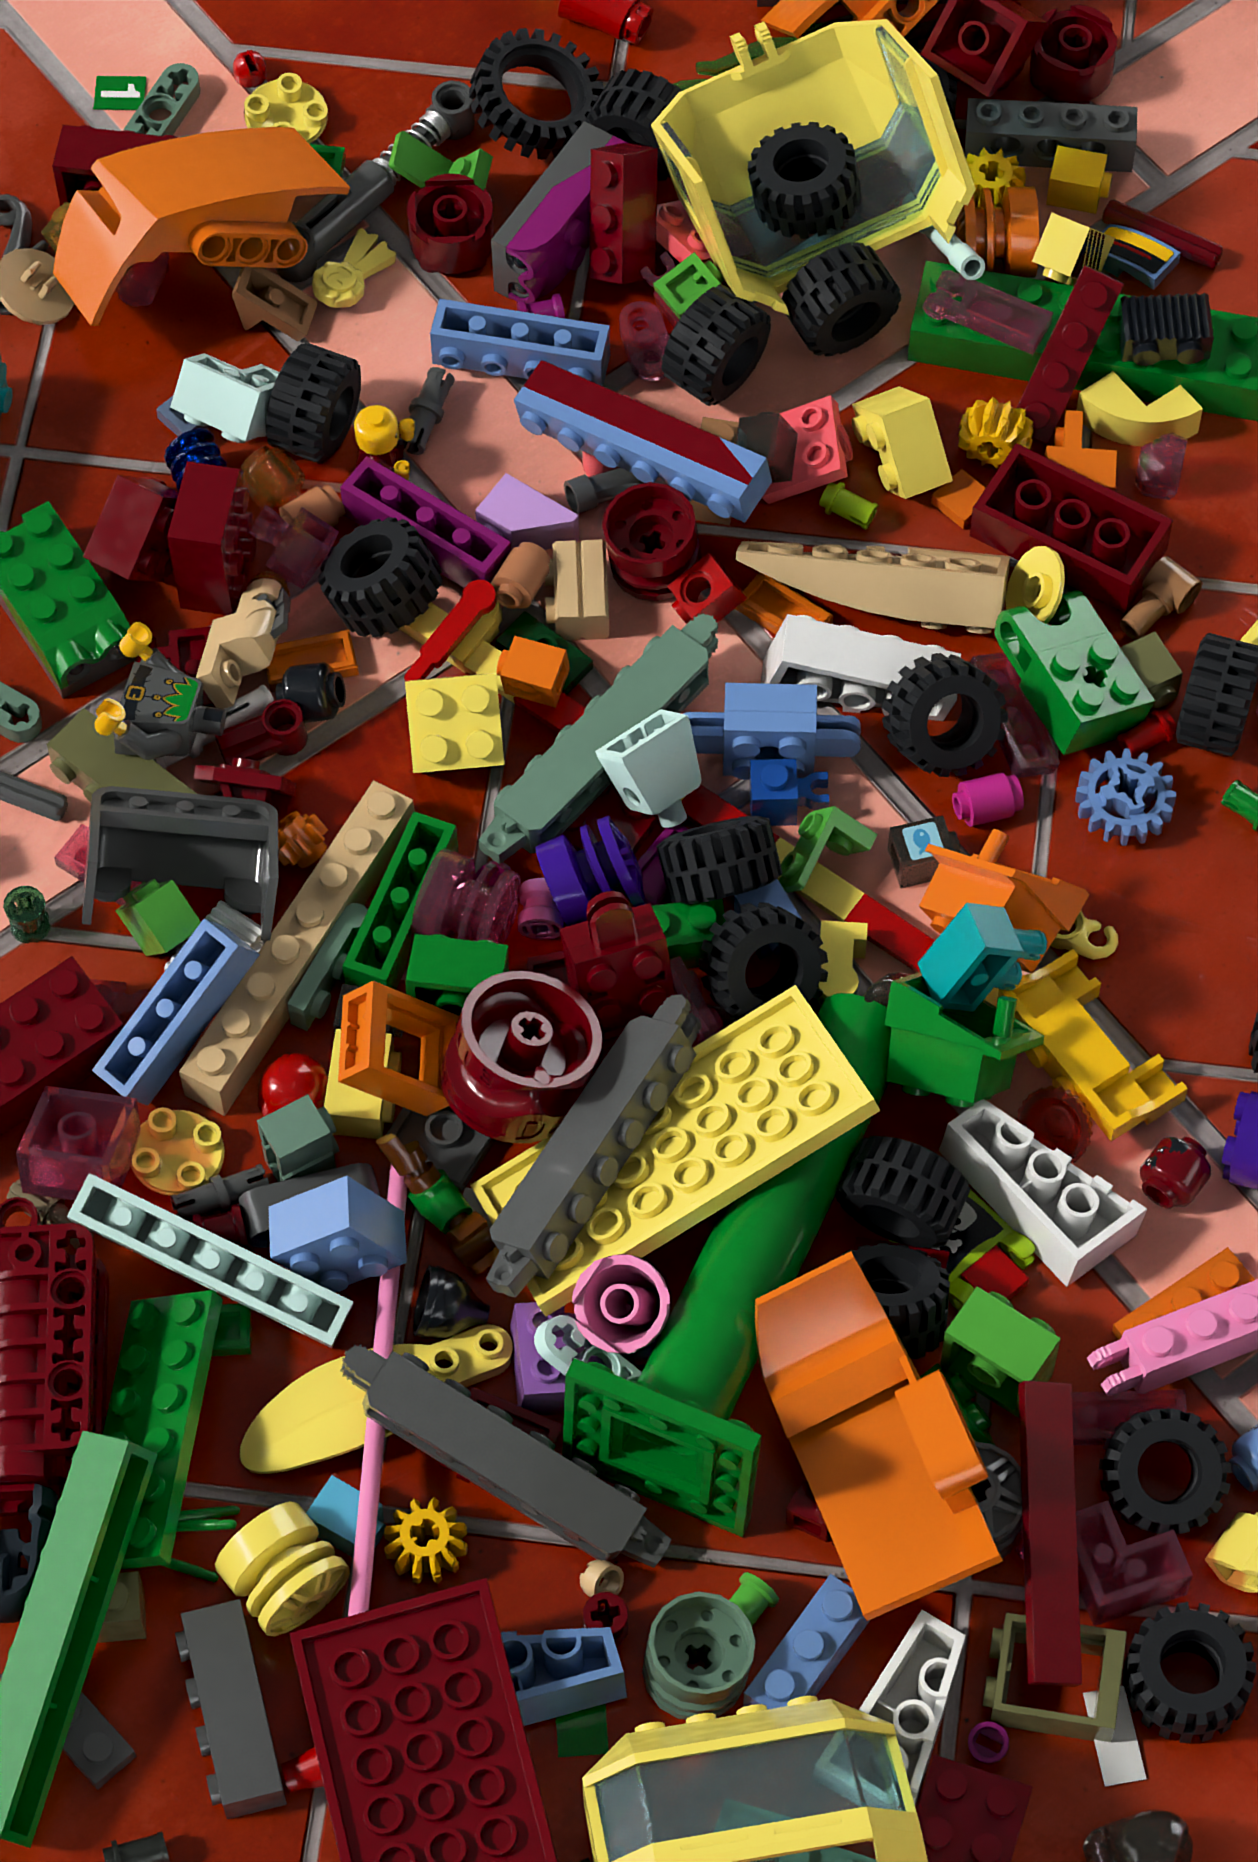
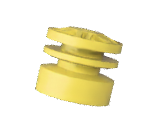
M292 1501L278 1504L246 1524L228 1541L215 1562L217 1573L236 1596L245 1597L249 1595L246 1602L247 1611L251 1616L258 1617L259 1626L266 1635L274 1637L295 1629L320 1612L338 1594L350 1575L349 1566L342 1557L335 1556L334 1547L330 1542H315L319 1535L317 1526L302 1507Z

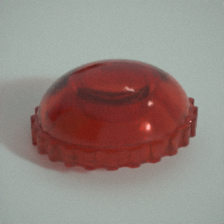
M1051 1085L1047 1088L1041 1087L1036 1092L1033 1091L1022 1101V1106L1017 1111L1018 1117L1015 1120L1033 1131V1138L1049 1149L1055 1150L1058 1148L1072 1158L1070 1163H1075L1086 1153V1148L1091 1144L1090 1137L1093 1135L1091 1131L1093 1123L1090 1121V1112L1085 1108L1086 1104L1079 1100L1078 1095H1073L1071 1090H1063L1061 1086L1057 1088Z

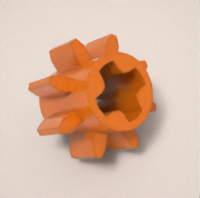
M295 811L278 822V860L284 866L289 863L294 866L297 863L300 868H306L317 861L326 851L327 845L323 842L325 838L322 835L328 829L315 814L311 816L304 814L301 816L298 811Z

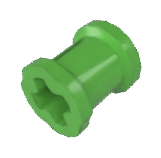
M745 1572L739 1578L740 1587L729 1601L738 1605L753 1627L766 1608L776 1606L779 1602V1597L759 1577Z

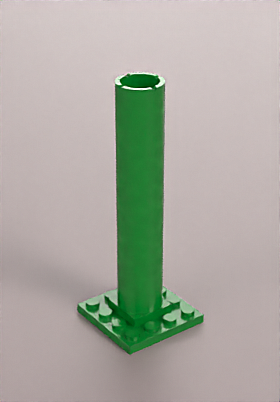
M837 993L825 999L817 1017L866 1086L877 1105H879L889 1084L886 1081L891 1027L885 1026L887 1007L874 1000L873 1002H867L865 997L856 994ZM873 1116L722 1208L638 1381L631 1382L614 1375L611 1369L601 1363H585L578 1359H573L565 1378L562 1456L570 1461L573 1457L586 1461L598 1471L596 1477L613 1484L624 1485L644 1497L740 1537L744 1536L751 1520L761 1435L755 1433L746 1423L735 1419L729 1420L758 1359L755 1299L796 1279L857 1146L862 1140Z

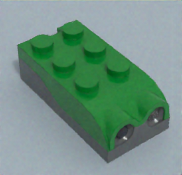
M48 501L22 514L23 523L6 532L0 531V604L64 699L134 662L135 657H127L120 651V641L131 627L124 613L89 560L83 557V551Z

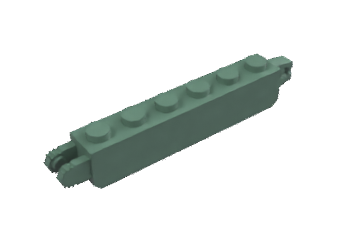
M698 614L682 630L672 625L661 637L655 636L646 645L643 655L632 666L627 665L622 668L617 674L613 685L602 696L596 695L586 706L584 714L573 725H566L558 733L554 744L543 755H536L528 763L524 774L513 785L505 786L498 793L494 801L495 818L479 838V849L485 855L501 864L521 848H524L530 854L536 853V846L559 837L612 783L595 751L660 709L681 713L709 685L708 659L712 656L713 652L715 653V649H718V638L715 636L718 623L713 618V615Z

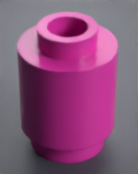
M1004 773L960 782L958 784V792L952 795L953 808L959 820L964 819L970 827L1013 817L1014 812L1022 810L1024 806L1023 792L1018 778L1015 775L1006 776Z

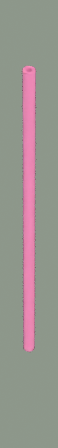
M391 1164L387 1201L404 1211L405 1216L408 1189L404 1183L406 1175L399 1176ZM400 1266L392 1268L386 1274L380 1276L373 1351L385 1359H388L393 1351ZM368 1417L366 1420L348 1616L369 1611L386 1428Z

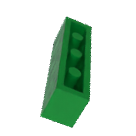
M413 811L342 967L347 992H351L371 981H376L395 990L397 989L410 960L415 934H422L458 854L456 825Z

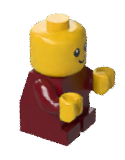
M372 405L362 409L354 421L355 438L358 445L356 468L367 456L404 479L409 480L410 463L404 460V446L398 445V439L402 438L405 441H411L414 438L415 420L404 418L397 422V417L393 411L385 406Z

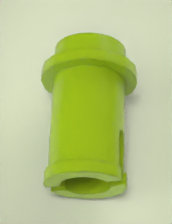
M833 482L829 483L819 501V505L825 508L826 514L830 515L833 512L861 526L864 530L871 524L879 506L877 503H872L845 489V483L839 482L838 485Z

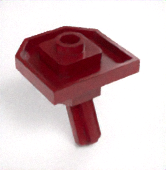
M233 757L232 766L220 764V767L195 766L193 779L221 786L224 797L255 799L270 804L272 794L294 797L296 783L291 780L259 770L260 762Z

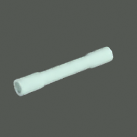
M919 198L910 200L905 207L917 203ZM933 225L919 231L925 234L948 258L950 264L966 280H976L983 275L985 271L984 260L955 234H953L948 244Z

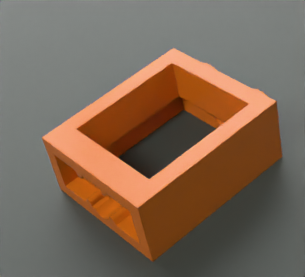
M371 981L343 995L338 1082L424 1116L448 1107L449 1104L443 1094L440 1082V1070L449 1042L456 1032L459 1016L376 981ZM386 1024L421 1038L419 1080L384 1067Z

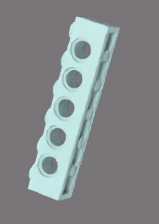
M91 1173L88 1174L67 1215L71 1222L80 1224L116 1244L330 1348L333 1347L353 1306V1301Z

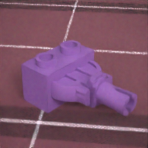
M536 1302L515 1303L510 1331L513 1343L518 1406L539 1415L564 1414L566 1376L540 1356L534 1344V1335L537 1328L543 1322L559 1315H568L576 1319L575 1314L565 1313L563 1306L545 1317ZM561 1329L553 1332L557 1338L554 1344L555 1347L559 1349L566 1346L562 1341L565 1333ZM659 1336L650 1345L639 1351L620 1355L634 1366H645ZM579 1347L575 1351L579 1354L585 1347ZM591 1356L588 1362H598L606 1366L605 1362L597 1356Z

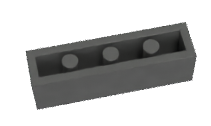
M240 1599L181 1613L184 1630L175 1632L181 1662L191 1660L194 1678L186 1679L185 1682L192 1710L201 1708L205 1725L196 1727V1733L202 1757L212 1755L215 1773L206 1775L212 1805L222 1804L227 1819L287 1805Z

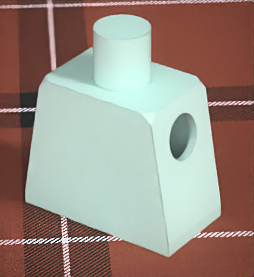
M660 709L595 751L617 792L630 810L648 815L657 814L661 826L665 828L677 826L687 819L681 798L697 789L702 781L688 715Z

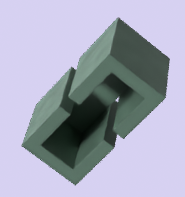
M308 1094L257 1120L264 1159L277 1182L336 1168L334 1154L340 1151L333 1136V1133L336 1132V1127L326 1108L322 1106L317 1109Z

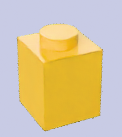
M1057 145L1049 178L1046 205L1096 214L1100 197L1108 199L1113 173L1105 172L1107 154Z

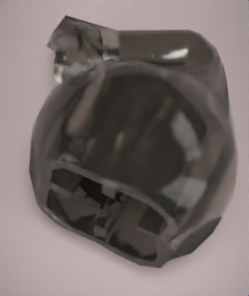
M1153 1809L1142 1811L1096 1828L1086 1837L1082 1848L1086 1862H1191L1193 1841L1189 1834L1188 1824L1180 1816L1171 1811Z

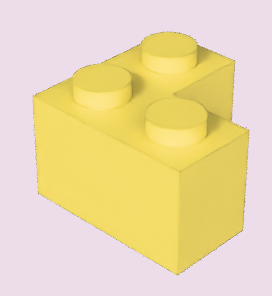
M898 386L852 404L856 416L852 418L854 433L860 443H864V445L879 451L882 465L878 467L881 482L887 491L890 490L891 493L907 499L953 481L930 398Z

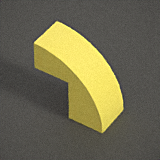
M1113 371L1079 392L1076 411H1083V425L1104 438L1131 446L1157 447L1177 443L1197 434L1203 408L1181 385L1146 406Z

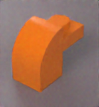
M1066 410L1064 426L1055 427L1053 446H1046L1045 457L1115 491L1117 450L1082 448L1083 411Z

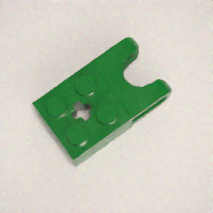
M1071 591L1062 595L1058 609L1050 620L1052 625L1039 621L1026 607L1018 606L1000 612L994 631L998 644L1021 678L1018 686L1063 755L1116 740L1119 734L1127 732L1145 720L1155 700L1082 592Z

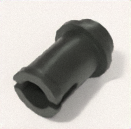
M162 1831L157 1832L155 1835L118 1845L117 1841L113 1840L111 1841V1847L102 1849L105 1862H170Z

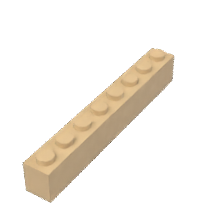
M373 780L272 931L270 941L266 940L258 952L260 954L228 997L180 1069V1078L186 1097L223 1116L227 1114L289 1020L287 1003L335 922L347 905L351 903L364 905L384 876L414 811L413 799Z

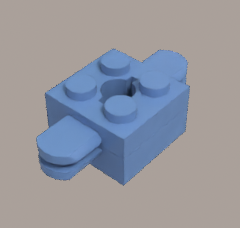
M725 683L724 712L684 713L688 715L696 753L723 754V776H734L738 779L749 780L750 760L796 759L797 778H804L814 773L815 756L854 757L861 749L859 737L861 734V723L855 716L817 715V685Z

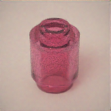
M162 252L152 262H138L131 265L115 289L119 298L124 303L133 307L152 304L169 271V254Z

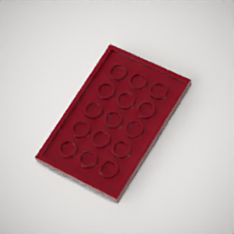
M487 1578L289 1633L341 1862H558Z

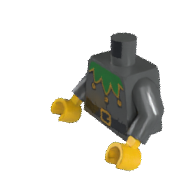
M135 622L120 641V651L127 657L134 658L139 656L141 661H134L120 703L108 698L96 709L98 718L95 720V729L100 735L104 736L114 732L116 754L138 755L144 760H152L164 756L185 757L191 753L197 733L222 736L226 721V710L204 706L203 683L175 667L157 648L151 649L148 647L152 641L150 629L141 622Z

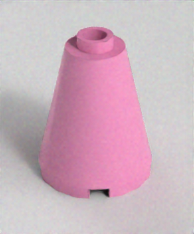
M618 1254L594 1261L580 1275L573 1290L572 1304H574L575 1322L578 1330L592 1345L610 1353L626 1354L647 1347L661 1334L670 1314V1295L664 1278L651 1263L634 1255Z

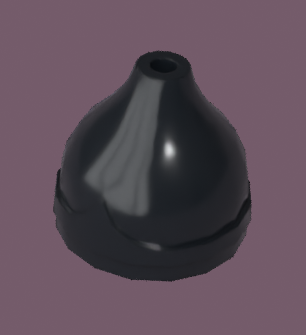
M429 1265L424 1273L418 1292L413 1317V1335L421 1339L443 1340L455 1336L468 1328L485 1325L488 1321L490 1306L480 1300L468 1283L458 1274L445 1270L440 1266Z

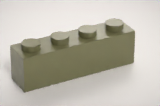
M85 708L47 743L52 772L65 784L73 782L81 788L84 796L90 803L92 794L97 789L108 786L197 794L154 760H144L138 755L116 754L114 732L108 736L100 735L95 729L97 717Z

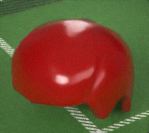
M284 1054L269 1063L263 1071L258 1084L257 1105L262 1114L266 1116L308 1094L318 1109L324 1106L328 1074L322 1064L306 1054Z

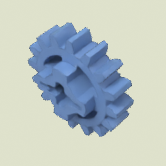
M1125 748L1122 758H1116L1109 750L1105 753L1103 764L1093 758L1090 760L1088 772L1082 771L1078 783L1080 787H1077L1075 802L1080 803L1078 816L1079 818L1090 817L1088 831L1094 832L1099 828L1103 829V841L1108 842L1113 835L1120 836L1122 846H1127L1129 836H1135L1142 844L1146 842L1148 830L1158 836L1161 834L1163 822L1170 823L1173 813L1172 807H1174L1176 792L1171 790L1173 777L1172 775L1161 776L1162 762L1154 763L1152 766L1147 764L1148 753L1143 752L1138 759L1131 758L1130 750ZM1106 780L1107 785L1101 786L1100 792L1095 794L1098 786ZM1156 800L1154 807L1145 814L1144 809L1149 808L1151 801Z

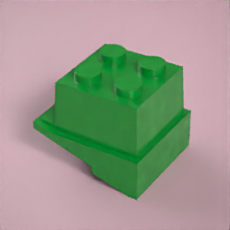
M921 972L891 981L885 1026L891 1027L886 1081L902 1085V1091L907 1094L928 1096L931 1092L946 1096L945 1102L959 1107H972L975 1102L983 1099H992L993 1095L1010 1089L1017 1054L1043 1045L1044 1035L1014 1018L1017 999L1000 996L998 997L997 1007L983 1000L974 1012L944 1009L942 1004L931 998Z

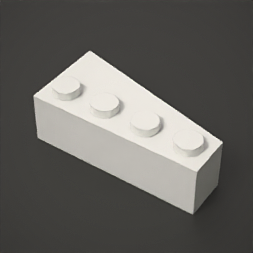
M787 614L764 656L761 683L817 685V701L840 703L843 706L842 712L860 713V711H866L873 707L882 708L883 699H891L892 692L887 689L891 681L898 684L902 678L898 672L904 666L911 670L915 668V659L923 656L931 662V655L935 653H942L948 658L950 654L961 658V653L947 651L938 645H921L904 641L895 635L882 636L860 631L857 627L851 625L838 626L817 621L808 615L795 616ZM951 694L939 700L932 708L928 720L944 721L957 701V694ZM882 708L883 714L888 716L889 713Z
M980 1100L948 1123L939 1152L962 1173L968 1183L1013 1230L1026 1236L1034 1244V1253L1066 1287L1137 1235L1147 1211L1146 1207L1134 1199L1128 1202L1112 1191V1184L1098 1175L1092 1178L1070 1163L1072 1158L1058 1148L1055 1150L1049 1149L1033 1138V1131L987 1100Z
M921 1610L859 1709L864 1713L894 1724L915 1806L960 1663L966 1637L963 1633L924 1610ZM842 1736L816 1777L815 1795L840 1811L865 1806L890 1809L881 1763L871 1762L870 1754Z

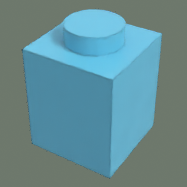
M331 1475L306 1514L317 1526L318 1538L330 1542L332 1546L354 1558L360 1491ZM380 1502L378 1505L375 1547L380 1542L386 1524L383 1523V1507Z

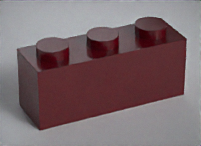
M620 143L591 149L589 278L626 284L656 277L658 148Z

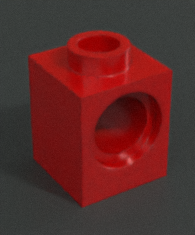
M710 553L706 554L667 586L677 599L671 605L686 624L690 620L693 621L694 617H697L698 614L702 615L703 613L710 616L713 615V618L718 623L747 599V596L726 568ZM707 588H711L709 596L704 601L697 603L700 593Z

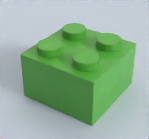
M976 1287L945 1331L940 1365L952 1376L957 1372L962 1374L976 1392L1019 1418L1018 1384L1023 1381L1048 1382L1054 1372L1061 1338L1056 1336L1054 1329L1045 1321L1035 1317L1029 1319L1016 1311L1012 1303L1003 1295L993 1291L987 1293L981 1288Z

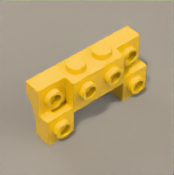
M1072 949L1033 973L1023 975L1018 985L1014 984L1016 987L1014 990L999 989L998 997L1005 996L1017 999L1014 1018L1044 1035L1043 1045L1025 1051L1031 1063L1037 1068L1043 1067L1053 1079L1052 1085L1063 1102L1067 1104L1071 1102L1080 1114L1086 1111L1112 1142L1142 1121L1148 1125L1184 1102L1188 1088L1182 1081L1175 1085L1162 1070L1164 1059L1160 1054L1155 1055L1129 1072V1062L1083 1008L1084 1005L1099 996L1101 983L1096 977L1090 981L1077 966L1079 955Z

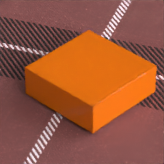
M961 469L952 477V482L942 485L932 494L931 504L964 529L971 523L973 506L985 490V487Z

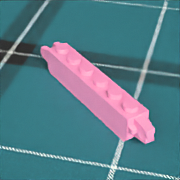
M1258 1279L1125 1330L1120 1340L1093 1351L1087 1357L1093 1370L1119 1361L1125 1369L1110 1375L1101 1383L1106 1395L1112 1396L1131 1388H1135L1137 1393L1144 1394L1257 1350Z

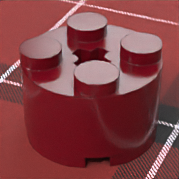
M1071 5L1070 10L1057 12V8L1052 9L1041 17L1047 23L1031 51V84L1034 88L1052 99L1073 104H1089L1091 99L1099 96L1107 89L1112 80L1117 49V35L1115 36L1112 30L1113 24L1105 14L1085 5Z
M441 174L426 180L425 186L417 193L414 191L411 194L407 204L410 247L415 258L419 261L420 267L429 273L459 274L467 271H479L486 265L487 258L492 252L491 239L494 237V218L490 194L485 188L483 191L476 186L473 179L461 174Z

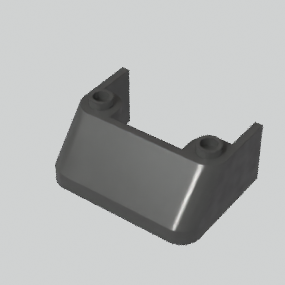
M116 786L97 789L92 794L82 924L91 925L94 899L102 902H114L125 897L130 892L131 881L149 882L155 878L158 883L173 880L176 885L224 889V901L231 908L245 915L261 913V940L270 941L279 879L278 812L276 808L267 802L255 799Z

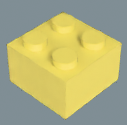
M496 673L405 681L413 773L505 765Z

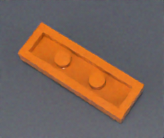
M1227 1247L1114 1323L1112 1332L1120 1340L1125 1330L1247 1284L1255 1279L1229 1247Z

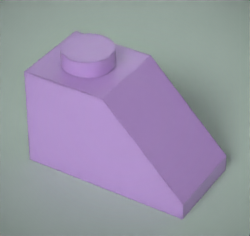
M505 473L475 510L476 521L511 542V549L518 547L522 542H531L546 550L553 549L552 544L555 541L579 540L578 514Z

